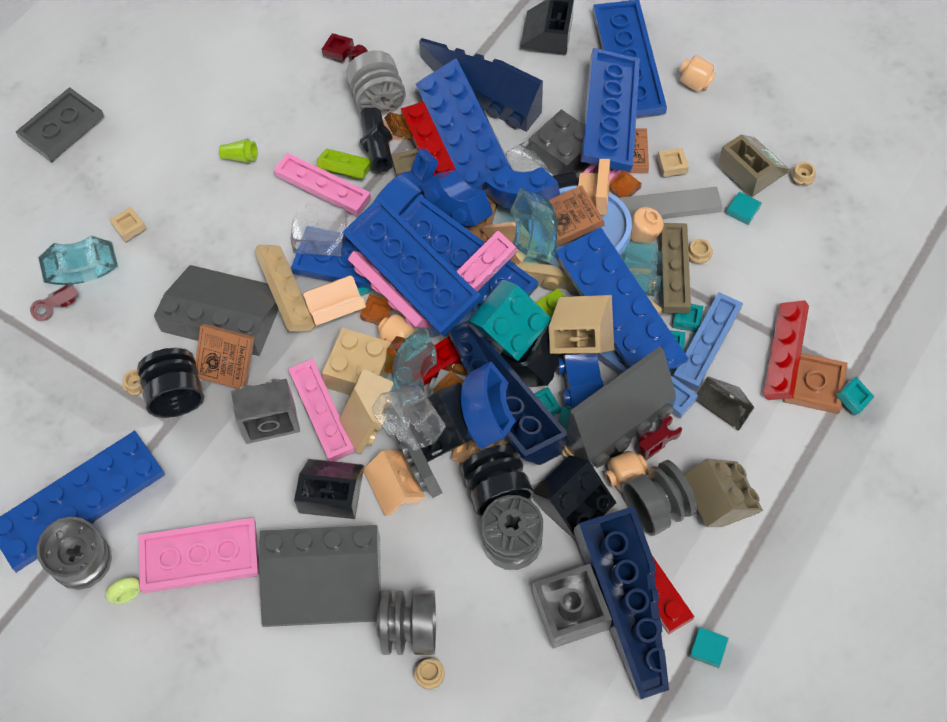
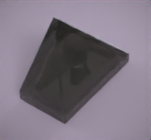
M710 376L706 378L697 392L698 399L696 402L738 431L741 430L755 408L740 387Z

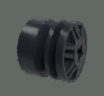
M164 348L146 355L138 363L137 372L143 388L142 394L145 407L149 414L161 418L177 417L197 409L203 403L204 393L200 379L197 376L198 369L192 352L182 348Z
M498 445L484 449L469 457L462 464L461 471L463 477L466 478L467 487L473 490L471 492V499L476 513L480 517L483 516L486 508L494 500L503 496L519 495L529 500L533 497L534 491L529 478L522 472L524 465L519 459L520 455L511 445Z

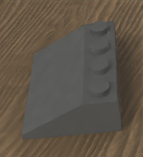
M189 265L164 293L154 318L161 332L196 341L199 339L200 326L203 324L253 336L255 338L252 355L260 356L279 309L268 283Z
M661 346L570 410L566 448L575 457L588 460L593 467L599 468L608 461L610 454L616 450L618 452L624 450L631 443L633 437L637 434L640 436L644 435L652 428V423L659 418L661 420L666 419L674 411L673 406L676 394L665 352Z
M378 526L260 531L259 575L262 627L377 622V610L381 602V556Z

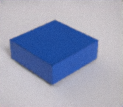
M419 148L411 171L423 183L433 176L438 161L427 149Z

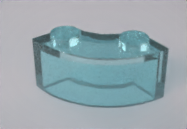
M520 188L510 210L516 224L513 245L526 256L550 263L553 254L558 248V223L555 210L546 197Z
M92 235L73 244L53 243L38 257L43 282L56 285H67L70 282L72 284L85 283L98 279L118 267L112 242Z
M629 241L625 249L624 262L647 296H654L655 291H660L661 276L656 274L657 265L661 266L662 250H658V244Z
M424 327L412 333L402 343L393 362V382L396 399L400 408L425 397L423 378L428 370L437 364L436 348Z

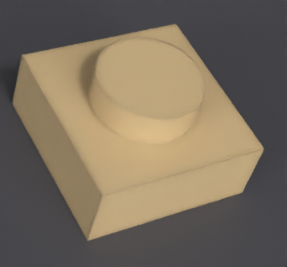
M683 147L658 151L657 158L663 177L688 173L689 167Z
M132 207L109 220L124 242L146 229L144 222Z

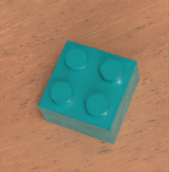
M503 279L469 319V322L503 354L519 361L552 318L517 284Z

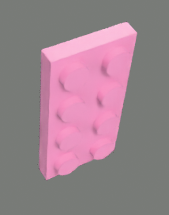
M254 518L138 535L140 591L143 594L260 576L256 521Z

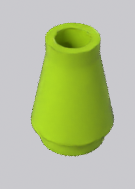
M247 138L220 145L219 155L221 159L251 163L258 156L257 144L255 141H250Z

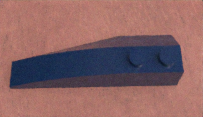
M424 38L419 40L420 57L433 72L457 58L483 110L491 116L527 132L542 113L543 80L498 59H494L491 62L484 60V55L476 53L474 56L465 54L463 49L456 48L453 51L449 50L447 45Z
M469 321L451 329L448 334L468 374L491 361L509 382L506 389V401L516 421L505 438L526 461L542 465L561 455L566 445L567 431L499 352Z
M632 506L579 523L573 531L585 565H591L612 618L609 629L639 700L668 691L669 682L666 656L661 635L663 632L662 621L659 617L658 608L659 595L655 582V562L635 507Z

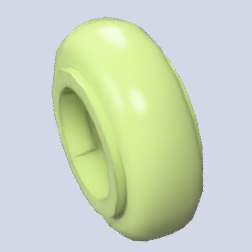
M134 577L117 580L106 589L105 598L112 604L132 600L140 593V581Z

